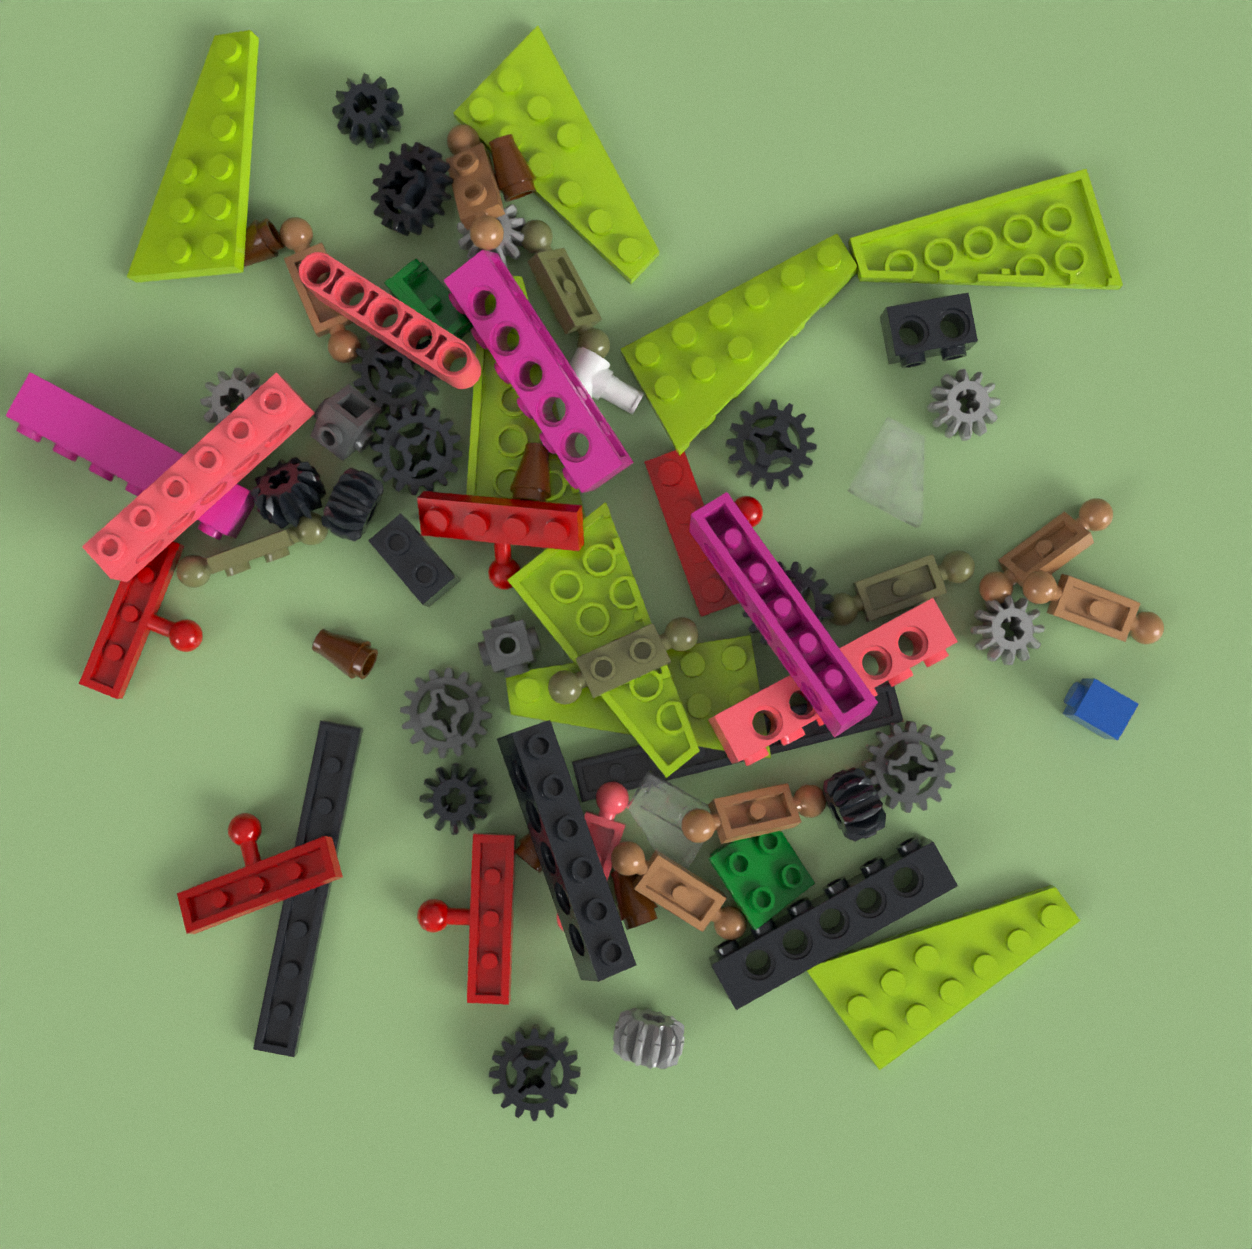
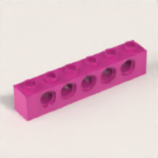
M481 250L444 279V282L451 291L448 294L451 303L461 314H466L474 326L471 329L473 337L482 348L489 349L496 360L494 368L497 374L505 383H511L519 396L517 398L519 408L529 419L535 420L542 431L539 436L543 445L550 453L557 454L565 466L562 469L563 475L574 489L579 488L581 493L594 491L634 463L498 253ZM490 294H493L496 299V307L493 313L488 315L485 310V300ZM515 328L519 334V343L514 350H511L507 343V336ZM536 363L542 369V379L538 385H534L530 379V370ZM558 398L564 402L566 408L565 415L560 421L554 417L552 412L553 404ZM580 433L585 435L589 442L588 451L584 456L580 455L575 448V440Z
M726 492L691 514L689 532L834 738L870 715L878 703L730 495Z

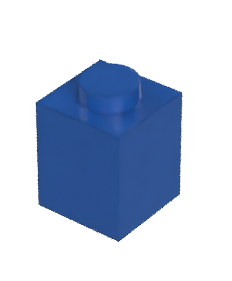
M1082 678L1080 683L1075 682L1068 690L1064 699V703L1067 706L1062 714L1104 739L1119 740L1139 704L1095 678Z

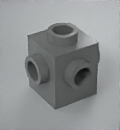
M348 384L332 397L326 398L318 406L314 414V418L317 421L310 436L344 461L356 450L362 453L370 445V442L373 441L375 433L372 429L382 409Z
M514 615L490 621L491 629L482 631L485 641L478 642L484 666L492 665L493 672L496 673L504 671L505 678L529 672L528 664L537 662L535 652L541 651L535 626L528 628L527 623L523 619L515 621ZM505 638H512L516 643L515 650L510 654L503 653L500 648V644Z

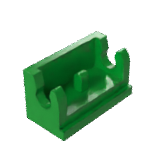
M417 258L412 260L392 278L384 282L393 297L457 338L462 339L474 327L466 314H461L453 306L448 297L450 292L423 261L420 263Z

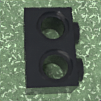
M969 292L889 306L885 308L880 316L888 364L901 363L902 368L923 365L926 363V358L941 355L942 361L967 356L966 351L970 350L978 342ZM942 321L952 322L957 327L958 336L956 338L947 337L942 333L940 328ZM903 328L913 330L917 335L918 343L916 345L905 344L899 336V330Z
M401 513L368 540L424 606L430 607L460 582L458 577L425 538L421 536L414 525Z

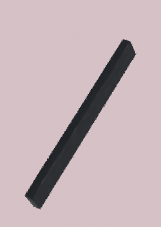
M888 682L875 687L878 694L875 696V699L878 703L871 714L835 738L825 724L819 726L818 722L814 720L802 727L806 735L785 746L782 745L780 740L769 745L770 754L888 726L893 722H904L895 686L891 687ZM807 703L790 708L794 713L804 715L807 710ZM764 714L766 730L768 735V733L771 730V721ZM640 745L572 761L582 802L596 799L598 789L607 782H618L628 791L732 765L725 751L698 747L700 751L666 778Z
M320 720L295 847L323 836L332 837L338 856L363 728ZM332 882L283 900L253 1047L254 1050L289 1057L297 1055Z

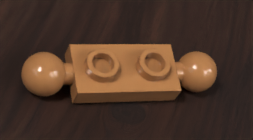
M465 124L457 125L450 130L447 137L448 148L454 156L445 160L450 164L448 172L449 176L453 178L452 188L460 221L466 230H470L471 240L476 247L482 250H493L501 244L504 237L503 226L496 218L505 215L490 155L484 144H480L479 135L473 127Z
M299 217L289 218L280 227V239L288 249L295 251V254L284 258V261L315 334L321 337L330 333L328 351L331 357L340 363L352 362L358 357L355 352L356 349H361V343L357 335L345 328V326L353 322L319 301L302 283L299 277V266L307 255L314 252L328 253L322 242L312 247L310 246L313 239V231L306 220ZM330 272L323 273L318 278L317 284L325 282L329 278Z
M1093 498L1083 503L1077 519H1073L1065 511L998 560L1004 572H990L981 579L979 584L981 597L986 602L988 600H996L999 604H1002L1007 596L1012 595L1013 586L1018 583L1022 587L1030 573L1045 571L1052 574L1094 543L1090 531H1101L1110 525L1113 519V510L1110 504L1103 499Z
M1035 571L1026 577L1022 585L1023 594L1030 602L1045 604L1051 601L1046 613L1126 642L1130 632L1132 638L1138 643L1152 644L1157 642L1163 635L1164 624L1157 614L1153 612L1137 614L1141 603L1069 575L1061 574L1057 584L1054 577L1048 572Z
M788 783L715 798L708 804L711 814L704 809L690 810L682 819L681 829L684 836L695 843L707 841L716 830L721 844L794 828L801 823L799 814L807 818L820 815L826 807V799L823 791L815 785L800 787L794 796H792Z
M630 841L618 844L612 851L611 863L618 873L625 876L638 875L632 883L634 890L702 932L712 921L714 922L717 934L726 940L737 939L744 934L747 927V919L744 913L737 907H721L727 899L724 892L666 855L655 850L647 861L642 848Z

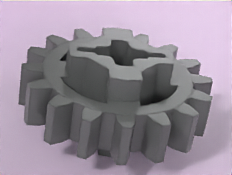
M446 668L444 677L440 678L437 670L432 669L429 670L430 681L426 682L420 677L414 680L419 688L417 692L405 691L404 695L412 702L410 706L400 707V712L410 715V720L405 722L402 728L414 729L415 734L410 739L412 744L421 740L425 742L423 753L429 754L436 747L438 748L439 757L446 758L449 748H453L454 753L458 757L464 754L462 744L466 743L474 749L478 746L474 735L476 733L481 735L488 733V730L481 725L482 720L492 718V713L483 711L482 705L487 704L491 699L490 696L479 697L477 694L483 685L481 682H476L471 686L467 683L470 673L464 671L457 679L454 678L453 668ZM446 684L459 687L469 697L460 700L452 696ZM431 691L430 696L432 700L427 710L419 713L424 696ZM443 701H445L447 706H455L456 714L451 716V724H448L446 719H438L437 712L442 710ZM474 712L472 724L463 735L461 724L466 714ZM433 726L441 730L447 741L434 738L424 728Z
M906 721L904 730L893 722L890 724V735L887 736L880 731L875 733L880 742L877 747L869 744L866 745L865 748L873 756L872 760L862 761V766L872 770V773L866 777L870 778L872 785L877 784L875 790H877L880 799L887 795L885 801L887 807L894 809L900 801L901 810L906 813L911 812L913 803L919 809L925 811L927 810L926 799L931 798L940 802L942 798L938 793V789L940 787L951 788L952 784L944 778L946 773H953L956 771V768L946 764L945 759L950 758L954 753L953 750L948 748H940L946 739L943 735L937 734L930 738L932 727L923 724L917 732L916 723L913 721ZM919 741L929 748L933 759H928L921 753L922 745L919 744ZM898 742V748L889 756H885L889 748ZM909 760L924 766L909 769L907 773L893 767L907 764ZM883 773L892 775L896 780L895 787L898 788L897 792L892 790L886 783ZM928 777H931V779H930V781L928 782V784H927L925 787H923L921 790H919V786H920Z

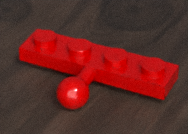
M674 450L645 461L644 463L700 616L703 617L739 604L736 597L689 532L691 514L705 505L685 451L680 456ZM742 496L734 501L752 528L760 523L763 517V508L756 498Z
M423 491L417 497L421 536L494 543L495 560L489 566L488 577L490 582L498 589L507 590L513 588L508 579L520 570L519 564L512 559L511 545L580 551L584 545L582 505Z
M173 541L128 582L120 581L79 681L80 685L115 699H123L150 631L168 637L171 645L181 652H190L199 647L203 639V632L198 623L190 619L173 622L157 615L184 545Z
M250 813L236 815L228 825V835L233 843L240 846L245 867L177 893L186 934L199 933L343 878L332 837L323 836L262 860L257 844L262 833L259 819Z
M476 832L473 834L470 909L448 908L446 903L439 899H429L423 902L417 911V921L420 927L427 932H439L447 925L469 926L467 1003L509 1005L511 1001L516 834Z

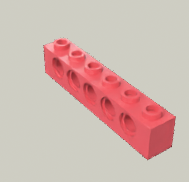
M276 372L88 540L82 548L110 579L128 582L309 420L315 412L291 385Z
M931 598L839 649L875 697L878 695L875 687L887 680L891 687L912 677L913 673L910 668L923 661L926 667H929L949 656L946 648L958 641L934 598ZM901 635L908 637L913 643L914 649L911 656L905 655L899 648L898 641ZM864 655H871L876 659L878 672L875 676L868 674L864 670L862 665ZM791 675L708 719L731 763L734 764L743 760L746 766L768 756L769 753L765 747L780 740L782 745L785 746L806 735L802 727L814 720L818 722L819 726L824 725V722ZM793 693L800 694L805 698L807 710L804 715H798L791 710L789 700ZM756 713L765 714L771 721V730L766 736L758 734L753 728L752 721Z

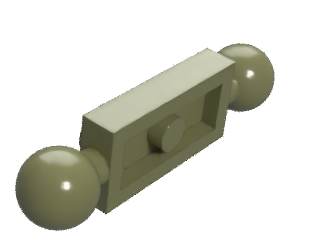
M541 220L528 221L520 231L524 234V240L521 244L527 251L536 253L527 262L555 313L557 321L560 323L565 334L578 332L577 348H586L605 358L610 350L609 338L602 330L594 328L602 318L565 248L552 250L550 245L553 235L548 224Z
M311 512L312 519L304 516L300 517L297 528L295 526L289 527L207 558L199 555H188L178 563L177 576L180 582L187 587H201L207 583L211 574L225 570L227 577L251 569L249 561L264 556L266 563L290 555L288 547L295 543L302 542L306 545H317L326 538L328 529L322 525V516Z
M956 550L948 553L942 560V563L937 566L934 555L931 554L853 583L857 595L853 597L846 593L832 595L834 601L826 604L825 609L832 612L834 618L828 620L835 625L845 626L855 620L858 612L863 611L866 621L869 622L946 594L947 590L943 581L948 580L952 583L968 581L975 570L974 560L968 553Z
M678 617L671 620L667 624L665 632L659 635L652 623L575 659L581 671L573 673L563 670L555 673L548 683L549 695L559 704H571L579 698L582 689L588 686L593 698L668 665L671 663V660L666 650L671 648L677 651L691 649L698 640L697 626L688 618Z

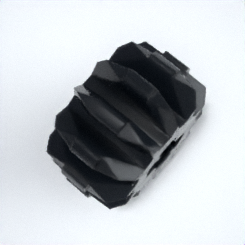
M363 73L361 84L357 85L354 80L347 78L346 84L349 91L336 90L335 96L340 104L332 109L334 117L339 119L337 127L340 133L344 135L349 134L351 143L356 146L365 138L367 146L373 149L376 144V138L381 137L384 143L389 144L390 137L387 131L400 132L401 124L396 118L404 115L402 104L397 102L400 98L397 89L394 87L387 89V82L381 76L372 84L369 75ZM369 107L373 113L367 115L363 110Z
M297 457L291 458L288 462L280 459L276 466L272 468L266 467L267 472L263 476L255 478L257 486L250 492L257 506V511L264 520L267 519L270 524H276L280 529L286 527L289 523L297 528L299 518L302 516L312 519L311 512L323 507L321 499L327 494L315 467L311 466L308 461L302 462Z
M351 467L344 471L334 486L323 510L322 525L342 539L346 538L354 542L360 539L371 523L382 499L381 496L384 492L382 482L363 470L359 471Z
M460 763L452 764L451 778L443 766L437 768L436 775L441 783L432 778L425 779L424 785L434 791V794L426 793L420 795V802L433 803V807L423 813L424 818H431L437 813L440 818L435 824V829L438 831L442 830L447 821H450L452 835H457L460 832L461 820L467 830H474L476 824L471 814L482 820L488 815L477 804H487L492 801L491 795L478 794V790L488 785L487 779H481L474 784L471 781L477 772V769L474 767H470L465 776L461 777L462 768ZM454 788L461 790L459 795L464 793L466 796V802L460 804L458 809L451 807L453 802L448 804L446 801V795L452 793Z
M854 767L846 771L843 769L824 781L823 795L827 801L826 805L830 809L832 818L835 819L838 828L842 830L846 838L856 842L860 839H867L876 835L877 831L885 828L886 813L882 807L883 803L870 778L866 777L864 771Z

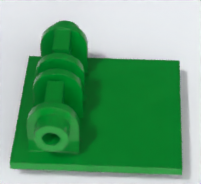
M782 831L732 841L725 847L722 845L710 853L709 861L712 867H714L754 930H757L815 884Z

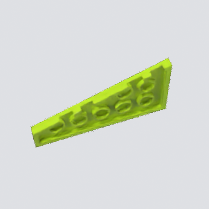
M537 25L453 112L454 117L460 124L473 127L479 135L480 143H483L491 153L490 141L512 134L517 147L536 177V180L533 182L536 188L534 193L621 276L632 284L659 256V249L541 29Z
M251 30L214 35L127 274V278L136 283L244 272L259 38Z
M513 276L528 299L523 277ZM490 294L485 300V310L488 315L492 314L496 307V299L493 294ZM515 328L507 336V343L511 350H514L519 343V334ZM476 341V357L481 365V375L473 386L466 495L512 499L513 493L510 491V487L523 457L525 445L527 443L543 444L539 436L542 431L535 420L529 419L517 404L519 396L511 383H505L497 374L494 368L496 360L489 349L482 348ZM537 363L530 370V379L534 385H538L542 379V369ZM554 402L552 412L554 417L560 421L556 402ZM550 453L551 497L546 499V502L582 505L583 519L586 518L579 489H574L564 477L562 469L565 466L557 454Z
M751 635L697 643L686 651H677L672 648L666 650L671 660L668 668L698 747L725 751L708 719L760 691ZM574 663L531 669L529 672L505 678L512 716L542 721L551 720L554 723L631 735L601 696L593 698L588 686L582 689L579 698L571 704H559L551 698L548 692L550 678L555 673L563 670L573 673L579 672L580 670ZM756 713L752 721L753 728L758 734L766 736L767 730L764 714ZM767 746L765 748L769 755L764 758L771 759L770 748Z
M1049 885L1006 899L1002 903L981 910L975 909L944 922L938 921L880 940L879 943L855 951L852 949L840 953L839 956L827 959L807 970V972L877 1068L881 1070L1080 922V919L1058 889L1053 885Z

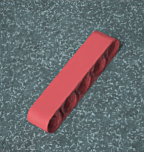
M314 252L307 255L301 261L299 277L302 283L319 301L452 387L467 389L479 380L481 375L480 362L464 341L328 254ZM330 272L329 278L325 282L317 284L318 278L323 273ZM364 293L363 299L358 304L350 305L351 299L356 294ZM398 314V318L392 326L383 327L384 320L388 316ZM432 336V341L426 348L416 349V345L422 337ZM467 358V362L461 370L457 372L450 371V366L455 359Z

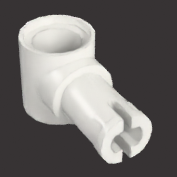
M577 348L569 364L591 398L599 400L601 397L633 415L644 393L613 376V371L609 369L610 363L586 348Z

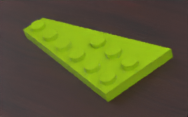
M1087 168L850 238L848 241L851 256L858 266L857 275L859 282L1119 290L1123 286Z
M837 233L620 349L625 362L679 456L690 446L689 443L702 429L706 430L716 419V415L732 399H736L779 354V350L792 336L795 337L805 327V323L818 309L824 307L857 273L858 266Z
M606 502L583 519L584 545L580 551L547 548L508 579V582L579 670L580 668L575 658L652 624ZM668 665L600 695L666 778L700 751Z

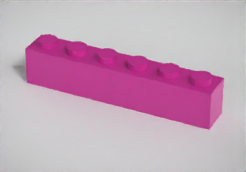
M29 372L5 415L19 423L16 429L19 433L37 442H40L42 437H45L56 443L52 450L65 458L76 462L80 456L90 461L92 464L88 470L111 482L114 476L128 482L125 490L137 497L183 456L178 451ZM236 484L197 519L201 522L197 529L217 540H221L223 534L236 539L255 506L251 491Z

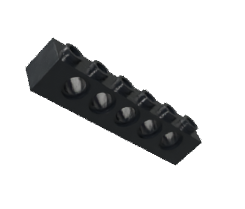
M551 720L498 738L497 741L580 979L599 982L636 966Z
M918 836L911 837L896 846L898 851L896 854L883 860L882 856H878L867 861L859 867L862 873L849 880H846L845 876L837 878L823 887L825 893L811 901L809 897L799 899L786 908L788 914L776 921L771 918L757 930L751 927L750 931L752 934L738 942L736 939L726 940L713 949L715 955L709 957V960L735 1010L956 888L958 885L935 843L926 837L921 840ZM901 868H910L912 871L910 884L904 888H896L893 882L895 873ZM865 888H873L876 892L874 904L869 908H859L856 902L859 892ZM832 908L839 910L840 920L835 927L826 929L820 926V916L825 910ZM792 929H798L804 933L802 944L795 949L783 946L784 935ZM754 950L765 951L768 954L766 964L759 969L749 968L746 965V958L750 952Z

